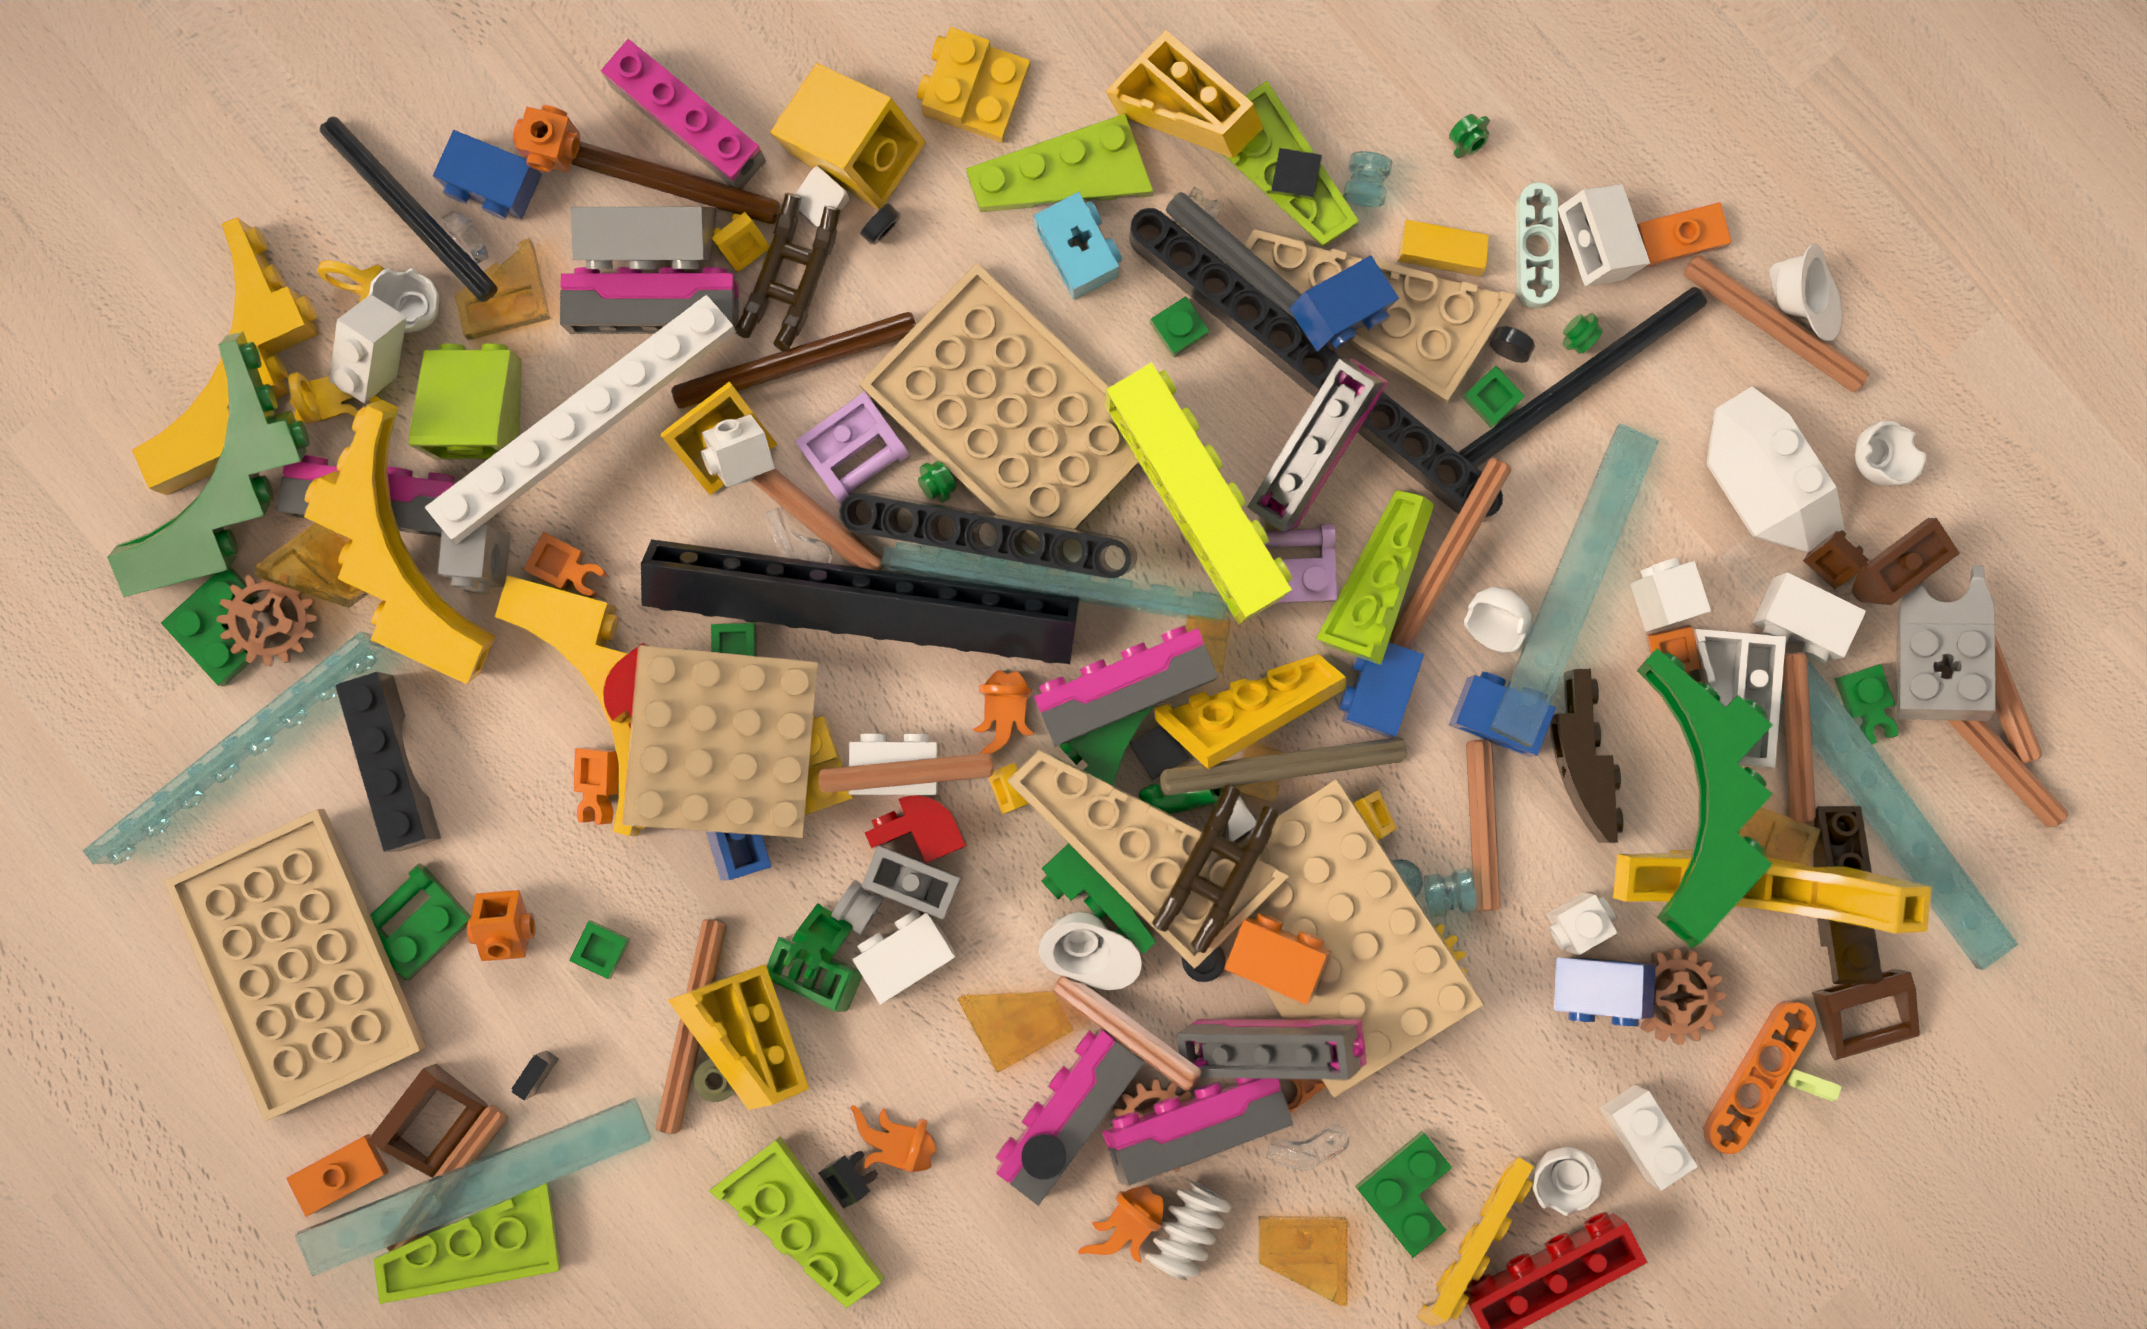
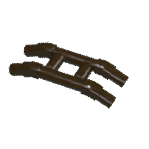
M785 193L771 245L753 293L750 294L748 302L743 309V314L735 327L737 335L742 338H749L757 323H760L769 304V298L791 305L773 343L777 349L784 352L789 351L805 324L808 316L807 312L828 255L831 254L835 243L836 228L841 211L839 208L824 205L812 250L792 244L790 242H792L796 231L797 216L802 199L801 196L793 193ZM783 259L806 266L798 289L775 282Z
M1231 785L1224 787L1183 869L1152 921L1155 928L1167 932L1187 901L1190 891L1213 902L1214 905H1212L1202 922V926L1191 942L1192 947L1201 953H1206L1214 938L1218 936L1252 869L1259 856L1262 855L1279 816V812L1276 809L1268 806L1263 807L1244 848L1221 836V833L1226 828L1241 794L1236 787ZM1212 851L1235 863L1223 887L1199 875Z

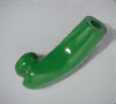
M1151 784L1139 791V798L1168 814H1175L1216 803L1223 788L1166 795L1162 794V789L1158 784Z

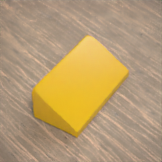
M1405 219L1397 262L1481 277L1486 270L1489 235Z

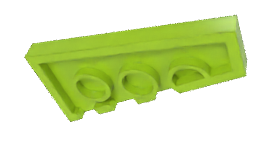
M1265 81L1244 95L1254 104L1264 128L1234 159L1225 155L1222 156L1323 248L1358 226L1359 220L1322 163L1314 200L1272 193L1271 189L1279 148L1314 153V151L1268 81Z
M1125 113L966 168V174L980 212L1032 208L1039 204L1058 203L1077 192L1080 193L1083 200L1099 199V201L1117 200V197L1138 195V198L1153 196L1152 186Z
M1395 490L1342 588L1337 601H1335L1316 637L1318 641L1330 648L1379 665L1382 664L1434 507L1431 501L1421 495Z
M781 1136L709 1190L719 1201L724 1199L739 1212L737 1216L750 1227L754 1225L773 1241L771 1245L784 1256L789 1254L802 1265L804 1273L846 1308L850 1307L884 1280L883 1274Z
M549 1181L374 1258L379 1304L560 1271L561 1263Z

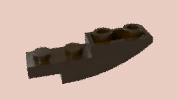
M1573 669L1564 672L1566 713L1554 714L1550 722L1551 740L1556 763L1571 802L1585 826L1599 843H1618V834L1622 833L1624 822L1621 808H1616L1615 790L1620 789L1621 772L1619 765L1614 764L1613 755L1596 756L1595 748L1600 747L1601 744L1599 722H1594L1593 704H1597L1599 699L1598 682L1595 678L1591 679V669Z
M1817 806L1814 819V867H1849L1872 873L1861 806ZM1817 917L1821 947H1827L1833 984L1879 983L1883 976L1875 929Z

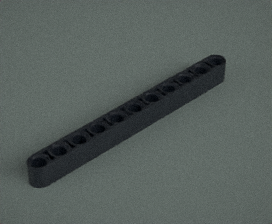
M1145 208L1138 211L1131 220L1129 238L1131 247L1135 252L1315 398L1338 359L1342 358L1328 346L1317 352L1296 320L1163 212L1156 208ZM1144 225H1153L1160 231V236L1153 240H1145L1138 234V229ZM1184 251L1192 257L1193 263L1186 267H1179L1171 261L1170 257L1175 252ZM1209 278H1218L1225 284L1226 290L1219 294H1212L1204 288L1203 282ZM1244 304L1252 305L1258 311L1259 317L1252 321H1245L1238 316L1236 308ZM1275 331H1283L1289 335L1291 345L1286 348H1278L1272 344L1269 335ZM1310 357L1317 358L1322 362L1324 372L1319 375L1307 373L1303 367V360ZM1382 392L1357 433L1454 512L1459 514L1482 471L1386 393ZM1374 411L1385 413L1389 417L1390 427L1384 430L1374 427L1370 422V413ZM1406 438L1417 439L1423 447L1422 456L1413 457L1407 454L1403 447V440ZM1443 464L1452 467L1456 474L1455 483L1445 484L1438 478L1436 473L1438 465ZM1501 490L1482 522L1489 519L1501 508L1503 504Z

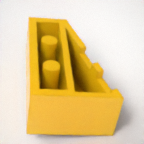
M1166 30L1105 91L1118 115L1125 113L1129 120L1233 159L1264 128L1254 104Z
M766 964L738 972L668 999V1002L748 1110L774 1105L810 1089Z

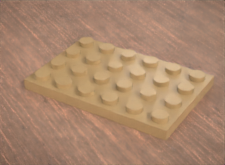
M978 263L946 293L858 384L873 401L937 461L943 463L964 487L996 515L1077 529L1139 464L1104 406L1106 389L1109 386ZM1030 530L1025 531L1021 540L1036 553L1040 546V540L1034 532Z
M1335 779L1278 816L1271 837L1258 859L1288 873L1289 877L1248 916L1257 918L1258 913L1271 916L1283 923L1282 930L1298 936L1299 931L1311 933L1324 940L1322 947L1332 951L1313 1000L1307 1005L1264 987L1283 1019H1362L1367 1064L1349 1080L1322 1079L1333 1098L1484 1005L1480 995L1339 779ZM1249 836L1238 842L1237 845L1244 848ZM1242 923L1230 934L1234 942Z
M316 809L163 881L264 1122L427 1048L325 809Z

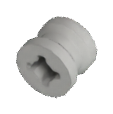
M854 880L838 902L831 916L838 921L846 920L851 923L853 931L861 935L880 908L884 898L879 894L870 895L861 887L862 883Z

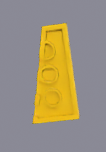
M1315 654L1267 670V677L1256 681L1243 678L1229 683V690L1208 696L1206 691L1189 696V703L1175 708H1171L1169 704L1154 708L1155 720L1209 770L1345 690L1346 677L1322 656Z
M1519 1157L1508 1163L1479 1212V1215L1483 1217L1480 1224L1475 1222L1459 1245L1458 1253L1462 1256L1458 1262L1453 1261L1447 1270H1444L1436 1283V1291L1440 1295L1435 1304L1429 1307L1424 1304L1416 1318L1433 1327L1447 1322L1449 1317L1456 1320L1460 1316L1469 1299L1463 1292L1471 1278L1478 1281L1486 1270L1490 1258L1485 1253L1492 1240L1499 1243L1506 1234L1512 1222V1219L1506 1215L1514 1201L1521 1204L1530 1191L1533 1181L1528 1179V1176L1534 1166Z

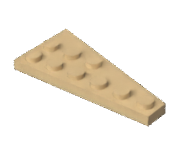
M1255 229L1244 244L1300 294L1363 260L1349 256L1347 252L1335 249L1329 251L1305 245L1303 241ZM1375 260L1399 299L1387 310L1390 317L1370 331L1367 330L1365 325L1355 330L1358 335L1348 343L1446 404L1516 294L1504 291L1498 293L1478 288L1476 284L1464 281L1458 283L1435 277V274Z
M1038 749L1007 781L1194 969L1289 877L1288 873L1258 859L1218 936L1214 938L1206 953H1201L1192 947L1191 942L1202 926V922L1212 905H1214L1213 902L1190 891L1187 901L1167 932L1155 928L1152 921L1163 905V901L1171 887L1176 882L1202 830L1041 749ZM1212 851L1199 875L1223 887L1235 863Z

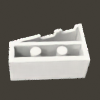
M1703 629L1693 630L1701 669H1698L1701 682L1708 684L1719 694V702L1725 707L1737 695L1744 700L1750 699L1756 702L1766 712V719L1773 724L1738 764L1743 768L1749 767L1761 770L1775 768L1786 637Z

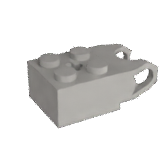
M1973 565L1970 571V586L1965 596L1961 599L1948 603L1937 601L1925 590L1923 581L1905 594L1900 602L1897 612V719L1990 721L1996 711L1995 607L1985 583L1984 565ZM1940 665H1945L1953 669L1954 672L1951 679L1947 680L1941 678L1942 672H1934V670L1939 669Z

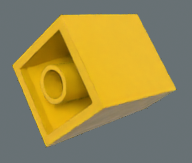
M818 63L815 64L807 78L804 79L799 90L785 111L779 116L777 123L770 132L790 155L812 169L817 165L842 188L878 210L886 204L926 143V140L891 97Z

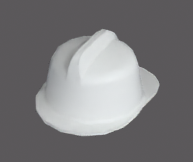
M1811 244L1803 256L1775 263L1771 266L1769 273L1780 309L1787 314L1808 318L1817 336L1824 341L1834 340L1838 335L1841 327V300L1835 282L1826 265L1822 248L1818 244Z
M1075 912L1063 918H1056L1053 928L1049 929L1041 938L1038 949L1041 962L1048 970L1103 990L1122 989L1132 984L1139 976L1142 966L1140 952L1130 940L1108 930L1100 918L1087 912Z

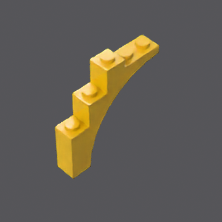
M235 217L221 224L232 255L235 280L233 322L229 335L244 331L247 342L255 343L262 362V367L257 369L263 385L269 384L273 389L276 399L289 394L284 379L288 378V373L281 359L275 354L319 335L313 321L318 318V315L310 299L306 295H299L288 286L285 287L284 280L278 269L273 264L269 265L264 251L268 250V245L261 231L256 226L250 227L244 221ZM222 357L210 381L188 410L160 434L132 449L148 489L168 495L214 473L224 448L229 418L228 381Z
M380 400L362 407L357 413L352 425V430L356 434L351 447L348 446L344 449L337 462L336 468L340 473L337 471L319 477V479L315 478L310 484L305 495V502L309 504L304 517L352 539L347 541L339 555L338 563L342 564V568L337 579L383 600L376 608L371 623L376 626L371 640L468 684L481 674L496 636L464 618L438 595L418 570L402 541L391 507L387 475L390 437L399 407Z
M507 575L495 617L525 628L554 646L580 671L598 697L612 729L619 763V800L613 832L626 836H638L640 829L646 830L647 827L622 825L631 732L628 724L632 721V717L629 716L621 723L612 721L607 714L603 700L604 684L610 670L621 658L627 655V653L605 648L606 641L612 640L617 630L619 618L617 615H614L616 607L606 602Z
M1693 849L1670 850V853L1617 854L1613 898L1625 902H1668L1681 882L1691 860ZM1767 858L1773 865L1735 906L1830 919L1891 933L1927 932L1932 887L1849 867H1810L1776 858Z

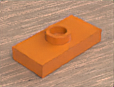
M1720 202L1637 224L1650 264L1646 267L1719 249L1732 243Z
M369 1134L286 1178L305 1217L389 1173L376 1146L368 1140L370 1138Z

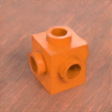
M542 105L541 110L526 106L523 119L519 118L515 124L513 142L517 151L524 159H527L526 164L543 172H551L554 169L569 173L572 160L575 159L579 151L580 132L569 117H567L568 114L565 111L549 105Z
M520 890L476 893L471 918H469L467 925L468 939L470 944H476L481 961L525 958L528 940L535 937V919L532 913H527Z

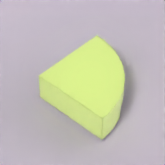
M1793 1068L1783 1083L1832 1102L1838 1100L1842 1088L1838 1084Z

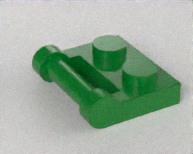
M420 863L408 872L410 877L370 914L391 965L404 980H411L467 927L468 920L471 918V915L453 895ZM422 889L425 890L430 898L396 931L388 936L382 927Z

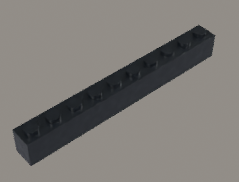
M651 539L641 561L642 606L659 608L664 611L675 610L697 613L707 617L719 616L741 619L751 623L763 622L785 625L789 628L828 631L833 634L865 636L876 640L887 639L909 642L919 646L931 645L953 648L963 652H982L1006 658H1026L1051 664L1062 663L1070 665L1079 604L1078 597Z

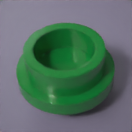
M1593 313L1585 317L1582 314L1574 317L1563 330V334L1566 336L1563 340V346L1568 350L1574 349L1578 354L1587 351L1596 343L1603 332V328L1598 324L1599 318Z
M936 461L933 464L925 463L920 466L921 477L918 478V483L924 494L929 499L933 500L936 498L942 503L950 499V493L956 490V484L946 466L940 461Z

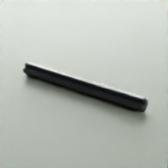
M329 117L326 122L320 125V133L480 302H487L496 295L498 291L497 285L337 117Z

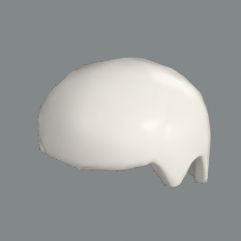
M386 268L371 281L369 295H373L407 317L404 333L425 330L438 317L441 299L433 281L420 273L418 274L413 268L404 272H394L390 268Z
M1880 421L1871 424L1858 436L1855 448V461L1860 473L1873 484L1896 486L1910 484L1921 475L1926 462V454L1915 447V432L1900 426L1895 421Z
M1490 587L1478 592L1468 605L1469 611L1464 619V625L1475 640L1489 649L1501 653L1515 652L1520 648L1530 632L1532 614L1529 611V607L1520 596L1510 589Z
M1561 1147L1549 1150L1536 1163L1532 1187L1539 1205L1543 1209L1548 1207L1560 1212L1564 1216H1568L1576 1211L1589 1208L1600 1196L1602 1175L1594 1159L1587 1153L1572 1147Z

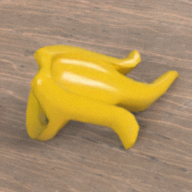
M332 260L321 261L317 267L318 275L327 283L339 289L360 295L359 303L369 296L371 281L384 270L378 264L368 269L360 270L351 265ZM327 273L345 275L360 283V285L342 282Z
M301 373L289 374L288 385L291 394L289 402L296 408L294 414L296 420L311 424L342 414H351L356 417L359 412L356 407L344 404L351 399H355V397L341 391L336 385L329 382V376L309 381ZM375 395L368 401L375 403L382 399Z

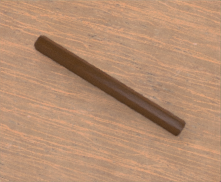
M581 141L578 154L571 163L578 167L741 215L745 212L750 218L769 224H775L780 213V204L775 199Z
M911 312L898 314L791 348L787 352H778L674 385L671 389L672 397L678 408H686L703 402L728 382L732 384L736 391L903 339L914 328L916 322Z

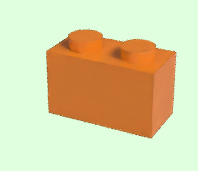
M1258 913L1257 918L1250 916L1244 919L1224 969L1307 1005L1313 1000L1332 952L1322 947L1324 940L1305 931H1299L1298 936L1281 929L1283 925L1281 921L1262 913Z

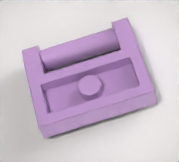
M865 391L795 440L840 505L846 497L850 496L849 494L894 461L898 460L900 463L910 456ZM881 436L887 446L838 480L832 470Z
M1321 524L1320 529L1265 531L1269 539V543L1265 544L1266 548L1320 546L1321 558L1282 559L1293 579L1288 582L1292 590L1275 604L1337 601L1336 535L1334 524Z

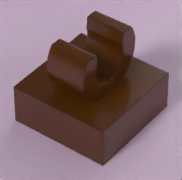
M1843 530L1835 531L1811 550L1803 560L1834 590L1856 575L1859 569L1869 561L1863 555V548L1860 545L1858 547L1852 545L1845 538L1846 533Z

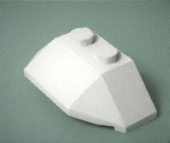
M1753 386L1714 409L1712 420L1714 422L1710 435L1706 465L1752 537L1808 553L1835 531L1845 530L1837 487L1789 413Z

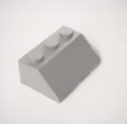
M570 207L573 260H586V269H613L612 260H629L630 269H656V260H672L673 269H699V260L711 259L713 244L711 237L714 236L716 220L715 207Z

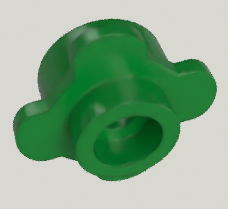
M1474 114L1467 115L1452 128L1449 139L1456 146L1453 153L1456 158L1463 157L1467 152L1474 154L1486 144L1489 136L1487 125L1490 122L1487 116L1478 119Z

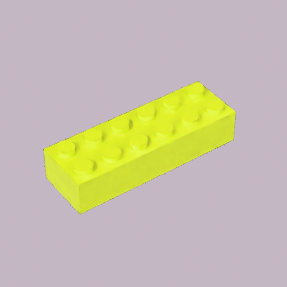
M1151 362L1107 388L1104 406L1238 625L1283 599L1292 590L1288 582L1293 580L1282 559L1278 557L1273 560L1265 547V544L1269 543V539L1261 524L1256 519L1250 522L1242 507L1246 505V501L1236 484L1231 482L1227 485L1220 474L1219 469L1223 467V464L1214 448L1210 444L1204 447L1196 434L1200 427L1188 407L1180 409L1173 396L1177 390L1170 376L1164 369L1158 372Z

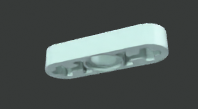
M1540 182L1528 185L1516 201L1517 296L1525 306L1538 309L1549 304L1559 289L1558 197L1551 186ZM1534 195H1538L1539 202L1546 203L1547 206H1544L1539 213V224L1526 227V224L1531 225L1535 220L1534 206L1527 205V203ZM1532 235L1542 236L1548 243L1547 254L1539 257L1530 254L1526 248L1527 238ZM1548 264V268L1543 267L1539 272L1540 285L1547 286L1548 289L1540 297H1536L1535 290L1528 289V285L1535 279V267Z

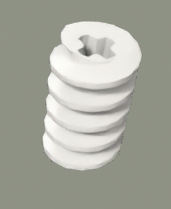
M1190 1179L1186 1180L1193 1186L1191 1191L1178 1189L1176 1192L1185 1202L1184 1207L1173 1205L1169 1207L1171 1213L1177 1218L1176 1223L1162 1221V1227L1169 1234L1168 1239L1158 1237L1153 1239V1242L1162 1251L1161 1254L1146 1253L1145 1258L1155 1267L1185 1281H1188L1185 1276L1198 1277L1200 1274V1268L1193 1260L1205 1261L1208 1258V1252L1201 1244L1213 1245L1216 1241L1215 1235L1209 1228L1220 1229L1224 1225V1221L1216 1212L1228 1213L1232 1209V1205L1222 1195Z

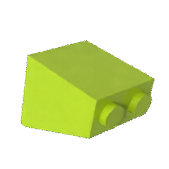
M452 343L440 344L439 350H424L409 432V445L434 460H488L520 436L521 359L511 350H508V346L494 343L483 344L481 350H465L464 345Z

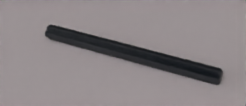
M1697 287L1690 288L1458 453L1475 467L1480 466L1701 310L1707 304L1706 297Z

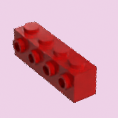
M1607 1212L1596 1214L1583 1223L1585 1228L1570 1236L1568 1233L1558 1234L1546 1241L1544 1244L1546 1248L1532 1256L1529 1253L1518 1255L1506 1263L1507 1269L1492 1277L1490 1274H1483L1478 1281L1471 1280L1467 1285L1468 1289L1463 1294L1469 1297L1466 1308L1476 1328L1523 1329L1647 1264L1648 1262L1628 1223L1615 1213L1610 1215Z

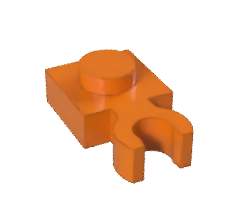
M545 532L542 533L523 569L564 591L570 581H573L576 590L590 598H595L597 593L587 588L585 584L587 576L595 573L606 578L608 574L596 564L580 565L585 554L584 552Z
M1685 625L1646 634L1650 655L1656 648L1663 654L1666 652L1673 654L1686 667L1685 672L1688 675L1689 671L1701 669L1692 626Z
M589 747L575 748L574 791L583 792V800L577 808L578 822L584 823L595 820L596 825L612 823L614 813L608 797L609 795L618 794L619 763L616 750Z

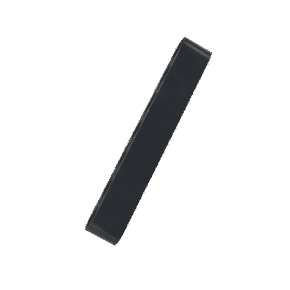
M873 492L856 493L846 497L839 509L842 524L853 532L1103 578H1118L1125 575L1135 567L1137 562L1135 546L1123 537ZM862 500L869 504L872 513L870 520L866 524L862 523L856 515L857 505ZM902 508L908 509L913 516V525L909 531L903 530L897 523V515ZM944 515L949 516L955 524V532L950 539L943 537L938 530L939 520ZM984 523L993 525L997 531V540L993 546L985 545L980 539L979 531ZM1027 530L1034 532L1040 540L1039 549L1035 554L1026 552L1021 545L1022 535ZM1068 538L1076 539L1082 546V555L1077 562L1068 560L1063 553V545ZM1110 546L1119 547L1125 554V563L1121 569L1111 568L1105 560L1106 550Z

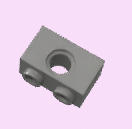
M482 525L455 545L442 529L438 575L451 579V586L464 588L466 592L490 594L491 586L504 587L510 537L488 525Z
M879 845L861 887L944 920L948 915L962 877L886 846Z

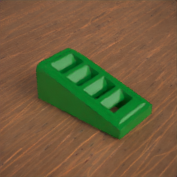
M778 937L767 963L771 981L835 1012L847 1011L862 979L860 971L832 958L829 964L821 959L815 974L810 979L805 978L802 983L798 979L805 961L795 959L788 976L782 974L785 966L784 959L795 942L784 937ZM822 968H825L828 971L820 990L814 987ZM840 975L841 979L833 996L831 993Z

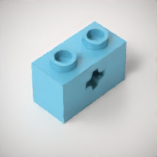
M1077 192L1033 215L1034 228L1073 300L1118 277V263L1122 261L1121 254L1113 239L1105 240L1098 226L1102 224V220L1092 201L1085 203L1080 193ZM1078 237L1081 243L1087 242V250L1082 252L1079 246L1073 247V239Z

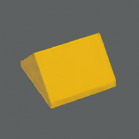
M730 382L660 434L709 495H712L725 484L717 473L710 475L705 466L701 451L707 449L702 432L714 428L724 420H736L751 414L764 431L769 450L777 445L776 441Z

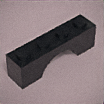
M374 672L335 684L383 852H400L441 839L430 798L419 786L406 755L402 736V723L405 713L394 676L382 672Z

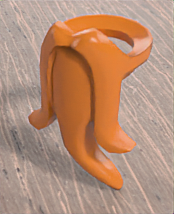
M997 670L985 684L979 685V693L985 695L984 721L974 728L973 731L984 733L990 729L993 720L996 721V737L979 754H992L1002 748L1010 738L1014 721L1016 722L1017 729L1023 735H1034V732L1025 724L1027 698L1032 695V688L1028 687L1018 671L1006 674L1001 670Z
M855 1105L850 1106L857 1129L863 1140L872 1147L882 1151L867 1156L864 1162L865 1169L877 1162L911 1173L925 1171L932 1167L930 1157L937 1148L926 1130L928 1120L919 1119L915 1128L891 1122L883 1108L878 1120L881 1128L888 1132L885 1133L871 1129L860 1109Z
M1148 1185L1131 1188L1126 1192L1120 1191L1116 1196L1118 1205L1108 1220L1092 1222L1093 1226L1099 1231H1108L1115 1226L1114 1233L1105 1243L1083 1246L1078 1250V1254H1114L1131 1239V1257L1135 1261L1142 1263L1140 1257L1141 1244L1152 1231H1159L1163 1226V1197L1153 1194Z

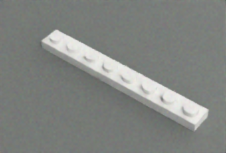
M705 295L425 507L426 510L454 544L457 545L736 333L734 326L713 301Z

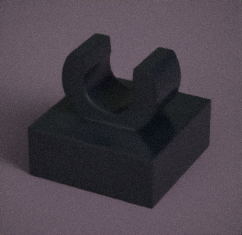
M858 1151L848 1157L844 1155L818 1172L843 1209L858 1202L871 1192L867 1184L873 1182L878 1175L876 1170L867 1173L865 1176L858 1174L855 1165L858 1160L865 1156L862 1151Z

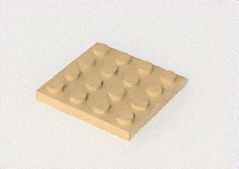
M638 646L622 825L803 838L818 662Z

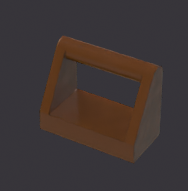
M1927 518L1861 567L1851 591L1860 602L1892 605L1959 555L1960 552L1937 518Z
M1891 969L1882 972L1883 979L1877 984H1839L1812 992L1828 1048L1834 1060L1912 1039L1920 1035L1916 987L1910 971ZM1894 996L1902 1023L1843 1040L1840 1010Z
M433 1064L421 1070L368 1140L383 1152L433 1178L485 1108L488 1107V1104L440 1066ZM439 1090L467 1107L430 1155L426 1157L405 1141L402 1135L435 1092Z

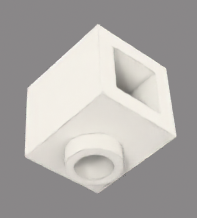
M751 414L736 420H724L714 428L702 432L707 449L701 451L705 466L710 475L717 473L726 487L747 483L755 476L775 469L765 433Z
M1582 893L1546 914L1552 924L1549 927V931L1561 950L1566 949L1570 953L1580 955L1617 934L1612 924L1616 920L1612 908L1603 897L1598 899L1596 894Z

